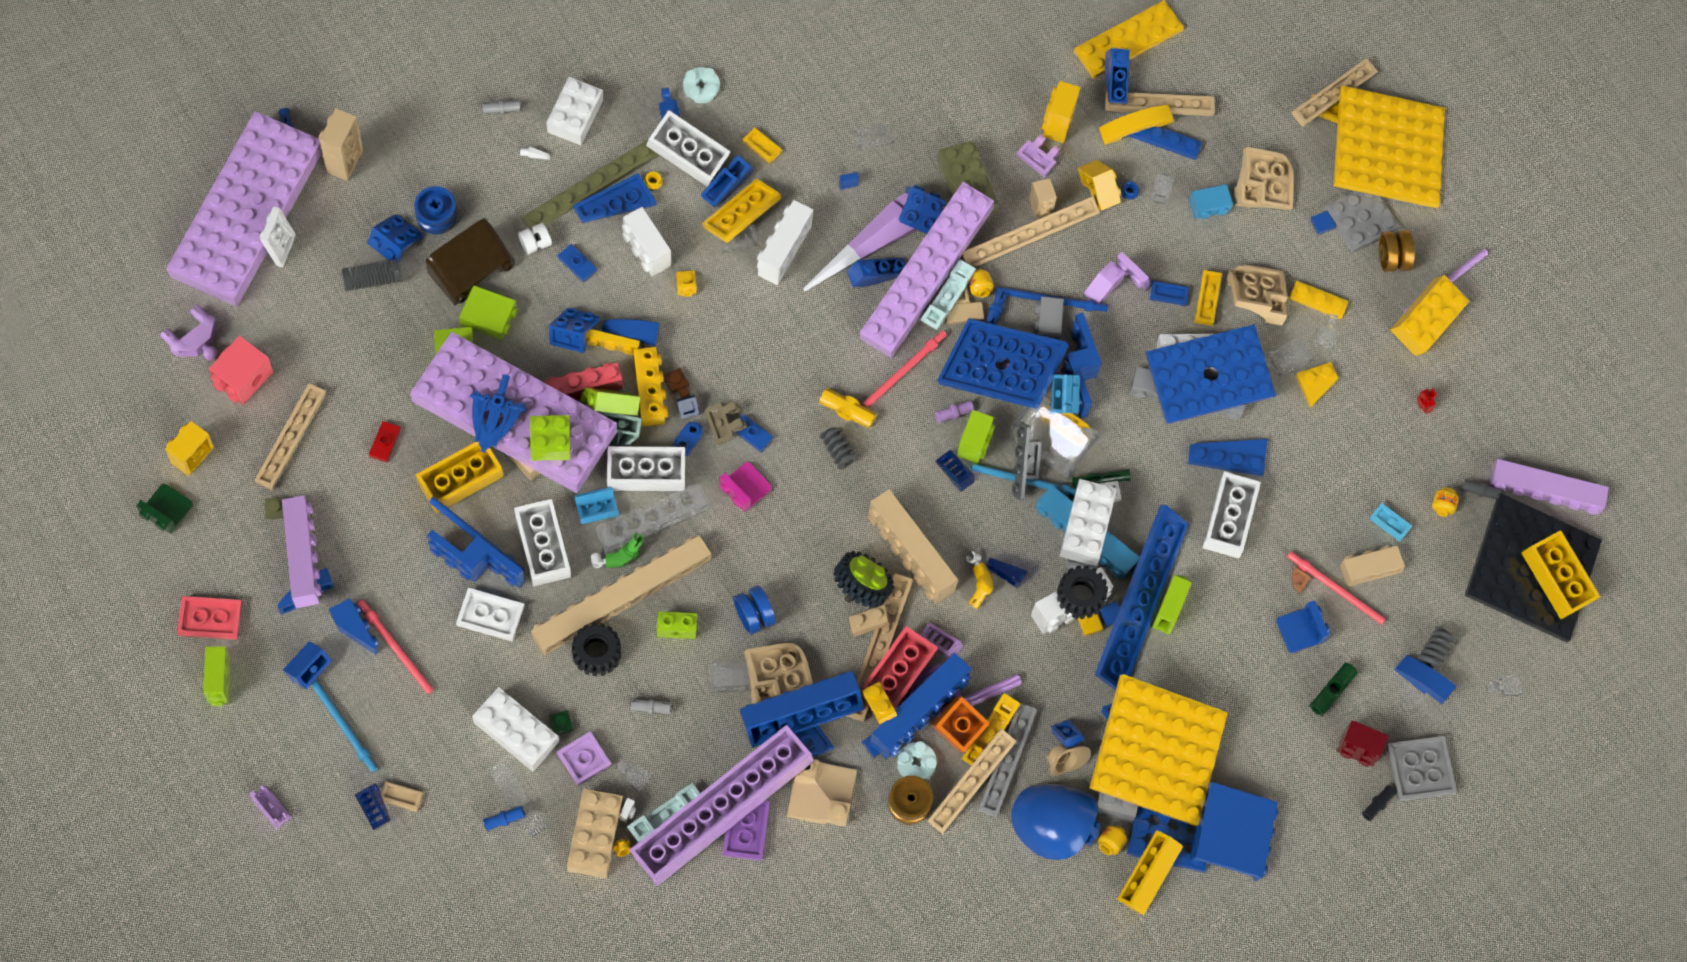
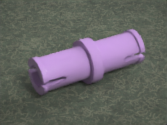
M970 400L959 405H950V408L935 412L936 421L941 423L952 418L958 419L959 416L972 412L974 406Z

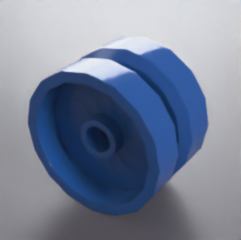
M434 186L422 190L417 195L414 207L417 223L422 230L433 235L443 234L455 225L457 210L455 199L451 192L445 188Z
M759 585L750 588L748 596L743 592L733 596L737 614L749 635L759 632L761 624L765 628L776 624L771 604Z

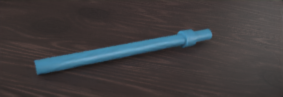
M973 463L972 471L1011 481L1015 479L1014 473ZM1026 479L1027 485L1047 490L1053 485L1065 496H1075L1076 489L1070 488V485H1059L1039 479Z
M315 679L310 685L357 751L359 759L364 761L371 773L378 770V767L370 757L371 754L368 749L362 746L322 686Z

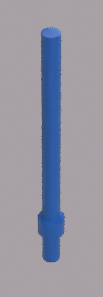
M997 287V291L1003 292L1002 295L1006 293L1007 296L1040 301L1041 297L1064 299L1063 305L1084 308L1085 311L1091 312L1092 310L1108 311V305L1094 303L1093 300L1086 299V301Z
M434 496L429 501L431 505L475 539L478 535L523 571L525 570L513 560L514 557L509 553L505 554Z

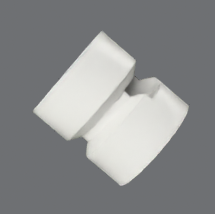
M543 223L533 226L532 230L525 229L518 232L519 240L527 255L536 252L538 247L543 249L552 245L549 233ZM534 235H537L539 241L536 242Z

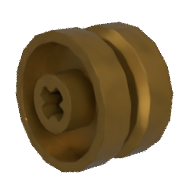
M1409 230L1398 231L1396 235L1393 231L1381 232L1378 250L1383 272H1395L1397 267L1400 271H1411L1415 258L1411 232Z
M905 776L898 779L893 784L888 798V808L891 815L898 822L906 825H915L922 822L930 812L933 803V791L930 785L918 776Z

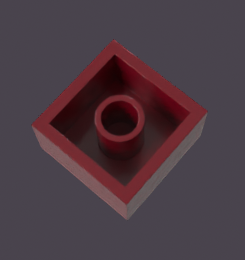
M1351 720L1343 732L1336 752L1340 753L1344 758L1357 760L1363 766L1373 767L1380 758L1389 735Z

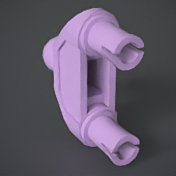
M199 305L195 306L196 310L192 308L190 314L200 324L182 339H178L169 328L165 329L166 334L164 331L161 333L160 337L170 346L171 352L176 356L190 357L199 356L203 353L204 358L208 361H213L218 357V350L211 346L213 345L216 331V319L211 315L208 316Z

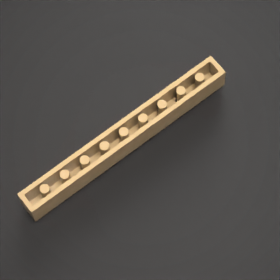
M700 535L695 538L690 537L680 547L675 546L664 556H657L652 559L650 564L637 567L634 573L621 576L617 580L618 582L613 585L608 584L595 595L590 594L586 596L584 601L579 604L574 603L570 605L567 611L561 614H554L546 623L543 624L541 622L535 625L533 630H531L532 638L543 656L573 640L574 635H577V631L580 628L584 630V625L588 624L590 627L592 623H596L597 626L710 562L712 554Z

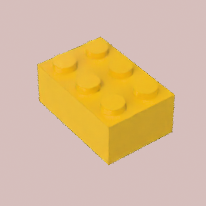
M1059 81L1058 86L1053 87L1041 128L1044 130L1043 136L1045 138L1064 144L1081 87Z

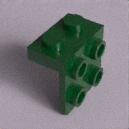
M161 484L147 503L140 500L136 507L141 518L146 521H152L161 531L165 530L172 534L193 507V503L168 485Z

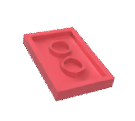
M182 596L178 636L238 640L242 600Z

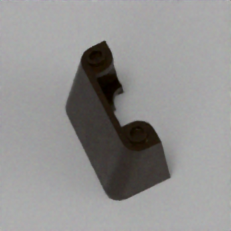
M486 218L471 225L432 252L426 259L427 273L454 306L465 302L468 299L469 289L494 271L499 269L500 272H507L515 264L514 258Z

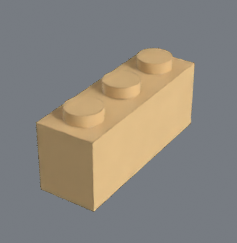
M1387 545L1375 552L1368 550L1356 557L1355 555H1349L1344 558L1340 568L1346 585L1349 587L1399 574L1405 568V564L1398 546L1391 547V545Z

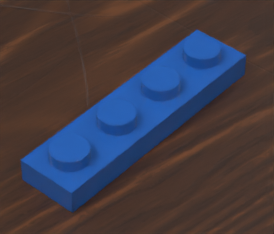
M1156 126L1127 135L1128 137L1196 160L1202 144L1199 140L1162 127L1157 128Z

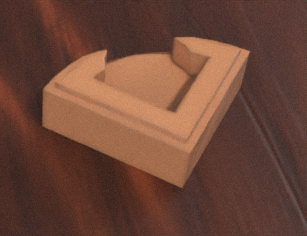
M1295 566L1291 580L1296 591L1301 593L1311 579V576Z

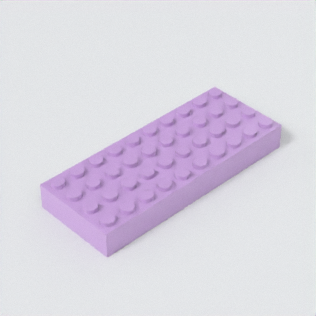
M254 111L168 264L166 270L169 276L238 307L268 252L260 240L261 231L265 229L267 223V216L271 213L273 207L281 209L287 218L322 154L320 140Z
M451 332L410 392L412 402L475 436L471 393L478 391L483 396L489 394L493 398L494 394L497 395L503 374L509 375L510 379L504 395L506 402L512 400L513 404L524 403L526 412H521L516 423L499 441L497 447L494 448L578 493L617 433V423ZM486 411L484 414L483 420L485 425L488 419L489 411ZM502 414L499 417L496 427L502 424L504 418ZM569 415L571 460L531 461L530 416Z

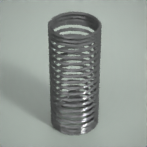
M398 259L390 260V264L387 260V266L385 261L383 264L380 262V266L379 262H377V268L375 263H373V266L370 263V268L369 264H367V270L365 264L363 268L360 265V270L357 265V272L355 266L353 270L350 267V272L348 267L342 268L346 292L351 291V288L354 291V286L356 290L358 288L361 289V286L364 289V284L366 288L368 286L371 287V284L374 287V282L375 286H378V284L381 286V282L384 285V280L386 285L388 282L391 284V280L394 284V278L396 283L402 282Z

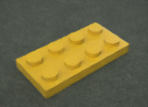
M756 178L702 223L703 227L725 243H728L781 199V195Z

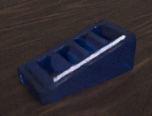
M951 450L935 460L937 465L960 492L975 482L974 474ZM950 459L953 460V461H951L949 464H947L946 466L944 465V464H945L947 461H949Z
M989 558L986 565L990 571L1015 588H1019L1028 573L1024 569L993 558Z
M376 783L355 794L373 830L391 821ZM372 801L375 803L373 806L370 805ZM378 808L379 811L374 814L372 810ZM381 815L382 819L376 821L375 818Z

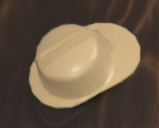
M1063 744L1057 745L1046 753V758L1050 764V773L1053 776H1059L1081 768L1088 762L1091 756V751L1088 747L1078 746L1071 748L1065 747Z

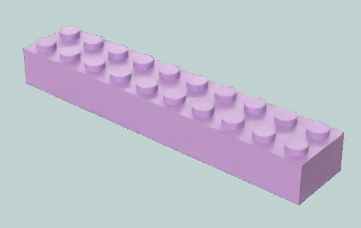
M962 182L860 331L861 340L892 359L994 209V200Z
M786 725L631 848L632 856L657 886L660 885L814 761L812 754Z

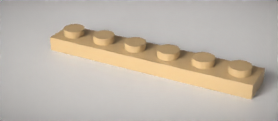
M1366 58L1296 108L1291 114L1304 127L1339 101L1342 85L1358 88L1378 71Z
M1105 92V111L1137 112L1151 107L1169 105L1171 114L1214 116L1215 113L1214 96L1127 93V104L1109 103L1108 93Z
M310 383L307 385L256 476L255 483L273 491L326 396L325 390Z
M1000 729L927 819V822L943 834L1017 741L1003 729Z

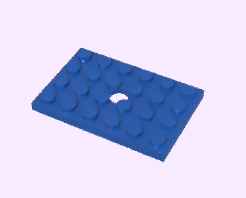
M968 318L937 381L939 385L1038 409L1053 379V374L1056 373L1069 345L1065 341ZM1005 359L1010 360V364L1006 369H997L998 362H1003Z
M1255 324L1146 351L1145 353L1166 425L1276 396ZM1207 367H1213L1217 370L1218 377L1216 380L1210 381L1204 377V370Z

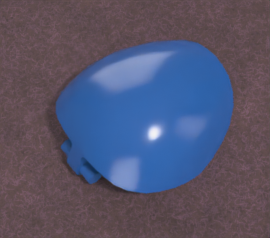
M1039 784L1027 787L1018 795L1012 809V824L1017 836L1031 851L1046 859H1067L1077 854L1084 844L1092 846L1094 840H1097L1100 834L1099 828L1101 826L1099 822L1095 821L1098 813L1096 799L1091 794L1068 785Z

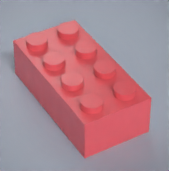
M905 626L862 686L861 695L864 696L862 693L863 689L880 682L896 710L934 660L939 647Z

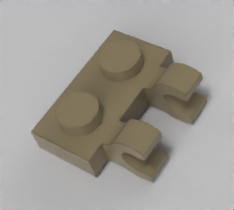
M734 401L725 406L724 403L719 402L704 410L718 445L735 438L734 432L747 428L745 420L742 421L741 418L733 422L729 420L728 415L741 411L739 404H735Z

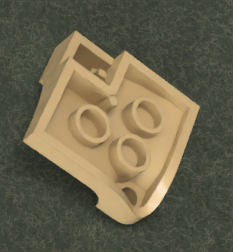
M1251 147L1243 148L1241 172L1237 186L1234 187V205L1247 208L1293 209L1294 175L1292 165L1286 156L1273 151Z
M1250 265L1231 269L1227 276V282L1232 287L1234 306L1259 314L1264 318L1265 323L1282 326L1287 317L1285 302L1288 298L1284 271Z
M775 644L747 649L744 652L753 704L759 703L766 698H773L782 695L784 692L794 691L805 685L813 684L806 656L803 650L795 644Z
M813 759L814 761L809 765L810 769H803L794 778L787 817L824 825L830 823L846 827L857 770L825 764Z

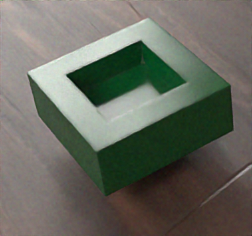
M568 710L549 715L551 727L555 734L559 735L573 731Z

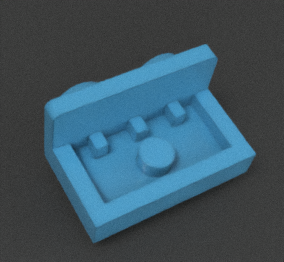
M612 487L575 495L581 524L619 516Z

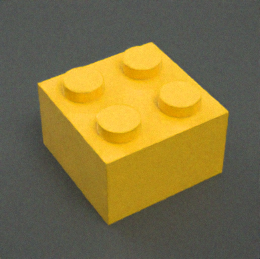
M190 421L187 425L185 424L181 427L175 439H171L167 443L165 450L171 464L189 476L214 447L209 434Z

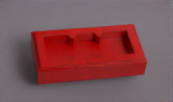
M382 421L369 452V457L387 463L401 427Z

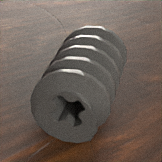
M832 427L822 432L820 438L824 439L823 443L827 445V450L831 452L830 456L834 458V463L838 464L837 468L844 469L853 463L854 458L858 454L850 453L854 450V447H847L850 444V440L844 441L847 437L846 434L840 435L843 428Z
M1436 626L1435 631L1431 634L1432 637L1428 639V643L1425 644L1424 649L1417 658L1418 661L1432 669L1434 667H1441L1439 662H1444L1445 658L1443 656H1447L1449 654L1447 650L1452 649L1450 643L1454 644L1456 642L1451 633L1444 628Z

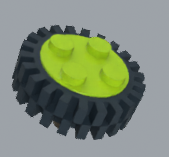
M851 551V553L847 552L836 565L833 576H836L834 578L835 582H839L837 586L844 588L842 592L844 594L848 593L845 597L846 602L851 603L855 598V603L859 604L862 602V606L866 607L869 605L870 608H873L874 606L879 607L894 589V581L891 580V574H886L887 568L881 567V562L877 564L874 557L869 559V555L866 553L862 555V552L858 551L856 553Z

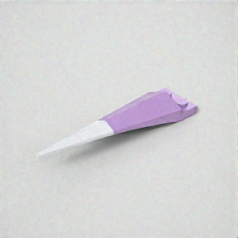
M904 193L895 201H892L803 290L811 289L854 264L857 260H861L887 245L916 232V229L899 222V217L908 194Z

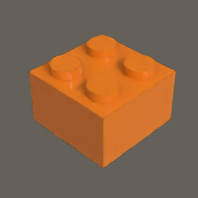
M956 696L930 726L958 752L964 753L990 723L962 696Z

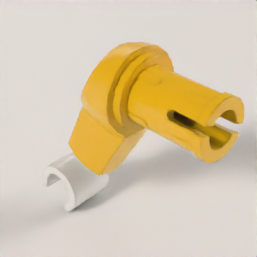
M972 551L974 558L972 559L967 555L966 560L975 565L972 570L977 579V590L968 603L973 605L974 608L979 609L985 597L992 594L994 583L985 563H980L981 556Z

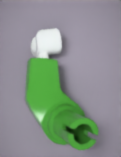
M634 533L630 542L624 544L618 552L606 554L604 559L601 558L599 553L592 554L591 562L593 567L600 568L603 564H606V568H620L628 565L639 556V548L645 540L644 536L640 534L636 539L638 533Z

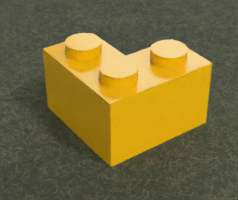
M1098 160L1078 167L1081 183L1090 190L1091 196H1094L1098 209L1102 211L1121 203L1119 197L1121 192L1116 185L1115 179L1117 177L1113 169Z

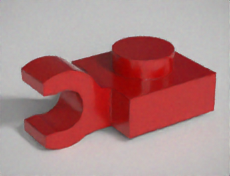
M1434 388L1431 391L1429 389L1422 390L1417 397L1418 405L1425 414L1432 412L1436 406L1434 399L1437 397V393Z

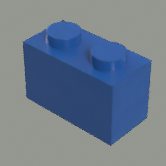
M309 641L287 664L283 672L292 682L306 690L332 662V659L322 648Z

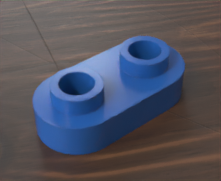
M697 422L687 423L674 440L673 447H680L679 444L681 443L686 444L685 456H688L702 438V426ZM694 428L697 431L692 433L690 432V429Z

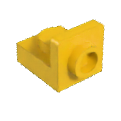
M695 271L676 272L678 295L689 297L697 294Z

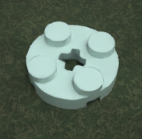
M698 67L686 72L683 80V90L685 95L693 99L694 102L707 103L712 101L714 96L718 94L720 81L712 68ZM703 82L706 85H704V88H700L697 84Z
M921 741L904 746L897 758V768L903 777L918 776L927 780L933 775L937 765L934 751ZM913 758L921 759V766H913Z

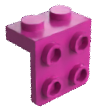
M750 462L744 463L730 476L724 473L719 477V487L722 492L728 494L735 506L741 508L744 513L772 490L771 484Z

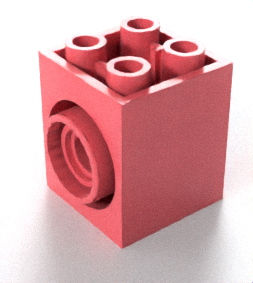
M240 335L220 354L218 359L209 368L213 386L220 392H226L228 398L234 403L238 401L242 405L273 373L269 357Z

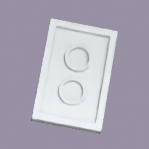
M273 207L271 213L267 216L265 229L261 231L260 240L276 266L284 267L296 234L281 209Z
M468 588L456 626L513 642L525 605L524 603Z

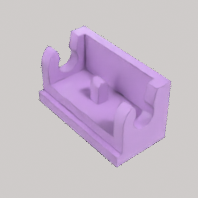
M261 785V789L258 792L252 791L249 795L276 830L290 820L292 816L271 790L265 785Z

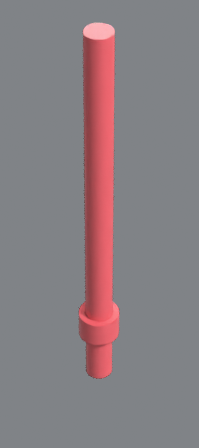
M942 330L933 339H929L916 355L867 398L862 405L869 408L929 352H933L947 334Z
M1292 551L1289 553L1287 558L1296 563L1303 572L1307 571L1381 625L1386 620L1382 615L1310 565L1311 562L1306 559L1303 560Z
M364 600L359 601L357 604L366 615V620L374 625L425 692L430 694L434 689L378 619L379 616L375 610H371Z

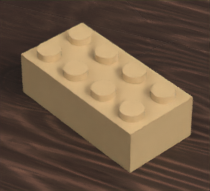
M335 109L334 113L330 114L327 119L325 130H321L319 140L327 173L348 181L363 152L357 116Z
M583 788L567 862V871L607 879L619 824V815L623 805V796Z

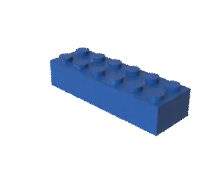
M954 652L895 710L896 717L883 722L872 733L870 745L886 760L891 756L894 758L901 751L900 747L904 743L908 744L915 737L914 733L918 729L921 731L927 726L931 716L936 717L941 712V707L945 702L949 704L955 698V693L959 689L962 691L969 684L968 680L971 678L972 668Z
M853 671L841 673L830 679H823L812 685H805L794 691L784 692L782 695L773 698H766L756 704H748L741 708L740 712L747 736L753 748L762 745L786 725L793 733H797L863 711L864 706L859 686Z

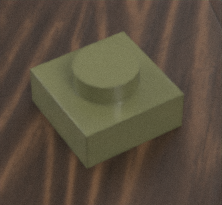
M285 498L265 499L266 520L284 518L282 500Z

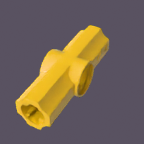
M829 388L824 390L819 400L820 404L836 411L837 415L847 421L853 420L868 429L873 425L877 417V413L860 405L857 399L848 395L843 396Z

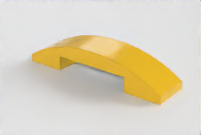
M1161 105L1115 119L1099 127V131L1104 145L1122 140L1124 136L1154 126L1158 128L1173 123L1174 119L1169 105Z
M1004 693L987 720L990 724L967 749L962 760L972 765L1000 729L1005 731L1021 703Z

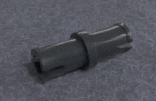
M1387 785L1378 796L1373 797L1372 803L1362 812L1366 820L1372 821L1380 810L1386 808V804L1396 795L1394 788Z

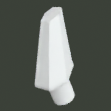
M537 148L520 149L521 156L550 160V154Z

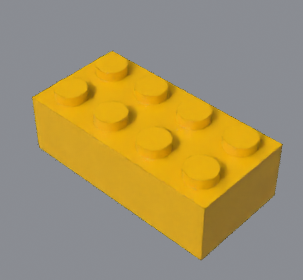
M1442 275L1432 280L1390 331L1414 356L1426 353L1469 303V300L1445 275Z
M475 442L415 474L417 483L427 500L430 501L434 496L446 507H450L504 477L503 469L491 449H487L485 453L481 452L479 442ZM431 505L436 514L440 512L433 505Z
M1561 530L1521 552L1560 619L1600 598L1599 593Z

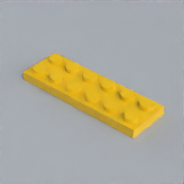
M1163 0L1075 47L1074 53L1091 77L1095 79L1105 73V54L1111 48L1130 50V60L1182 32L1184 26L1166 1Z

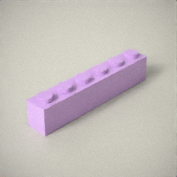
M1497 459L1493 465L1489 483L1491 487L1502 489V491H1510L1518 496L1526 495L1534 500H1546L1554 505H1565L1570 509H1581L1594 515L1601 514L1605 509L1609 487L1500 459Z
M305 495L283 499L282 506L292 600L296 608L320 604L319 596H322L320 584H317V579H320V573L315 565L318 562V555L314 551V546H317L315 535H312L315 525L313 518H310V514L313 513L312 503L307 501Z

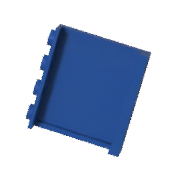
M1210 782L1199 825L1196 826L1190 861L1194 863L1203 861L1254 877V881L1263 878L1267 872L1266 859L1271 852V846H1269L1270 839H1272L1275 832L1273 823L1278 816V809H1276L1278 802Z

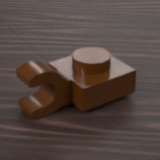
M680 368L663 375L664 381L672 394L678 392L680 398L690 395L686 388L689 386V382Z

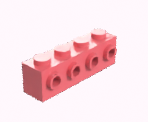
M606 363L599 368L590 367L582 372H570L565 376L550 377L544 381L545 384L574 400L581 399V394L585 387L614 391L623 389V379L618 363Z

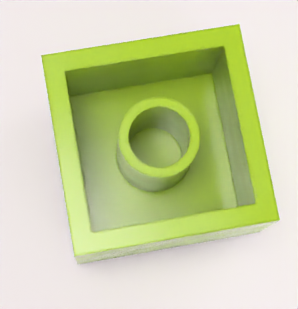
M972 410L959 444L957 457L975 464L979 463L980 458H985L987 447L991 442L996 426L993 424L994 417Z
M569 415L530 416L531 461L571 460Z

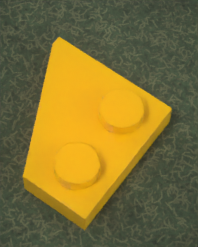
M1331 362L1296 374L1309 407H1313L1319 398L1338 380Z

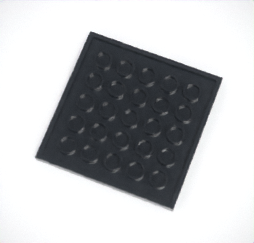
M1500 493L1497 495L1464 596L1567 643L1571 640L1580 609L1560 619L1521 552L1561 530L1590 578L1602 540Z

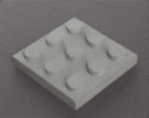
M1354 191L1324 206V211L1329 212L1336 226L1335 228L1352 253L1378 241L1381 232L1393 231L1394 233L1400 229L1399 224L1381 197L1377 195Z
M1445 736L1393 742L1386 745L1398 802L1454 795L1457 793Z

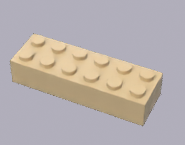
M890 489L870 501L869 521L873 526L876 525L879 528L881 537L885 541L888 540L893 553L901 557L903 566L906 570H910L913 573L915 582L919 586H923L926 590L927 598L938 604L953 594L958 582L957 577Z

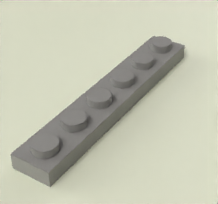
M1022 703L1017 709L1007 733L1017 742L993 770L978 811L997 818L1038 709Z

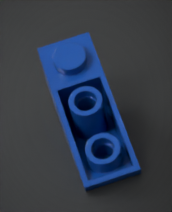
M1111 48L1106 51L1105 76L1109 103L1127 104L1130 54L1128 49Z
M903 257L857 260L847 270L852 287H868L896 279L906 264Z
M349 598L329 608L331 617L341 633L373 654H378V641L374 635L370 636L368 632L370 627L366 619L362 620L359 614L362 612L357 603L353 604Z

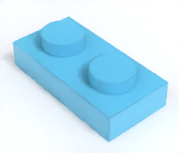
M1383 503L1379 505L1369 518L1399 542L1412 527L1411 524Z

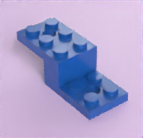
M1084 313L1076 314L1073 327L1070 330L1072 339L1076 340L1078 345L1076 346L1077 351L1066 354L1063 368H1061L1062 375H1080V419L1088 417L1092 404L1085 380L1096 378L1101 366V360Z
M434 530L427 534L430 552L436 557L441 556L450 568L459 570V574L467 581L470 579L475 583L489 567L495 574L504 576L505 581L511 586L515 585L520 589L524 584L523 570L478 535L461 552Z

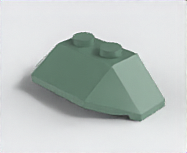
M596 411L617 423V433L608 446L627 447L640 437L643 418L634 415Z

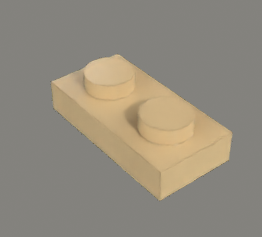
M885 605L849 617L854 637L891 625L888 609Z

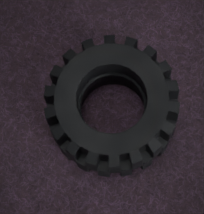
M1081 565L1076 566L1075 570L1072 567L1068 570V573L1065 572L1057 589V602H1060L1059 606L1061 609L1065 608L1064 613L1067 615L1071 613L1073 618L1080 616V619H1084L1085 616L1091 618L1093 614L1099 613L1105 603L1108 592L1106 579L1102 580L1103 574L1101 572L1097 574V569L1093 568L1090 570L1089 566L1085 565L1084 568H1081ZM1075 585H1085L1092 591L1093 597L1088 600L1078 599L1072 593L1071 588Z
M592 623L590 627L588 624L584 625V630L580 628L577 631V635H574L572 642V657L575 665H578L580 671L584 670L585 674L589 675V673H592L596 677L597 673H601V676H603L606 671L612 672L613 667L616 668L618 660L620 661L621 641L618 638L617 632L612 631V627L609 625L606 628L604 623H600V626H596V623ZM592 642H602L608 647V651L605 655L595 658L589 656L585 652V648Z

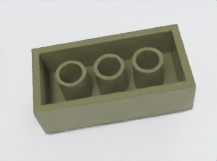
M974 140L940 149L937 160L951 197H953L962 182L994 200V209L990 215L995 214L998 208V201Z

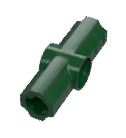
M1345 662L1328 681L1326 686L1309 705L1314 713L1323 716L1340 697L1342 692L1358 674L1353 665ZM1330 686L1336 687L1338 692H1332Z

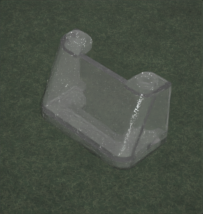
M1044 395L1038 409L1026 407L1010 427L1009 434L1010 438L1018 444L1017 429L1019 428V422L1028 424L1030 426L1029 440L1042 441L1040 461L1067 480L1073 478L1100 437L1098 432L1091 427L1081 429L1062 414L1051 413V398L1047 395Z

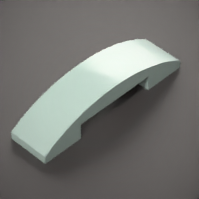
M959 259L950 273L947 282L932 305L930 304L921 321L937 330L958 301L976 268Z
M691 783L676 793L675 797L648 815H643L628 825L627 828L639 843L697 797L700 792Z

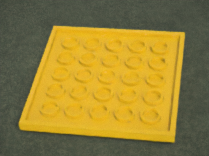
M1342 85L1339 94L1333 186L1438 208L1440 205L1445 108Z
M1120 675L1090 789L1198 826L1228 712L1130 676Z

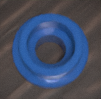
M1126 182L1121 187V194L1126 199H1135L1139 194V187L1134 182Z

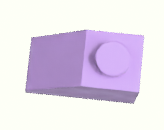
M1110 261L1098 273L1084 292V295L1093 300L1094 303L1100 304L1123 281L1125 272Z

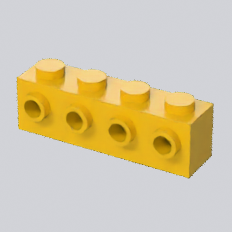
M656 347L633 349L638 396L640 397V415L643 418L642 427L665 424V418L668 417L667 406H663L666 394L665 388L661 389V382H664L663 371H659L658 366L662 365L661 354H657Z
M1156 830L1117 900L1144 916L1183 846L1172 837Z

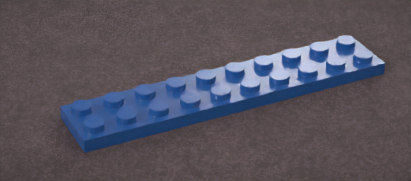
M1167 505L1159 506L1094 674L1115 691L1120 675L1124 674L1131 677L1189 525L1188 522Z

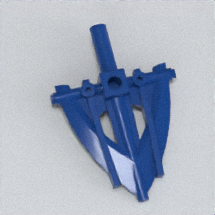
M503 374L497 395L494 394L493 398L489 394L483 396L478 391L470 395L473 399L472 419L476 434L474 441L479 442L481 452L483 453L492 446L497 447L499 441L516 423L521 412H526L524 403L513 404L512 400L506 402L504 395L510 376ZM486 411H489L488 419L485 425L483 420L484 414ZM502 414L504 416L502 424L496 427L499 417Z

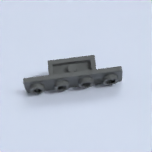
M1019 422V428L1017 429L1018 444L1015 448L1016 465L1013 469L1015 479L1012 485V493L1017 499L1024 500L1026 479H1039L1042 441L1029 440L1030 426L1024 422Z

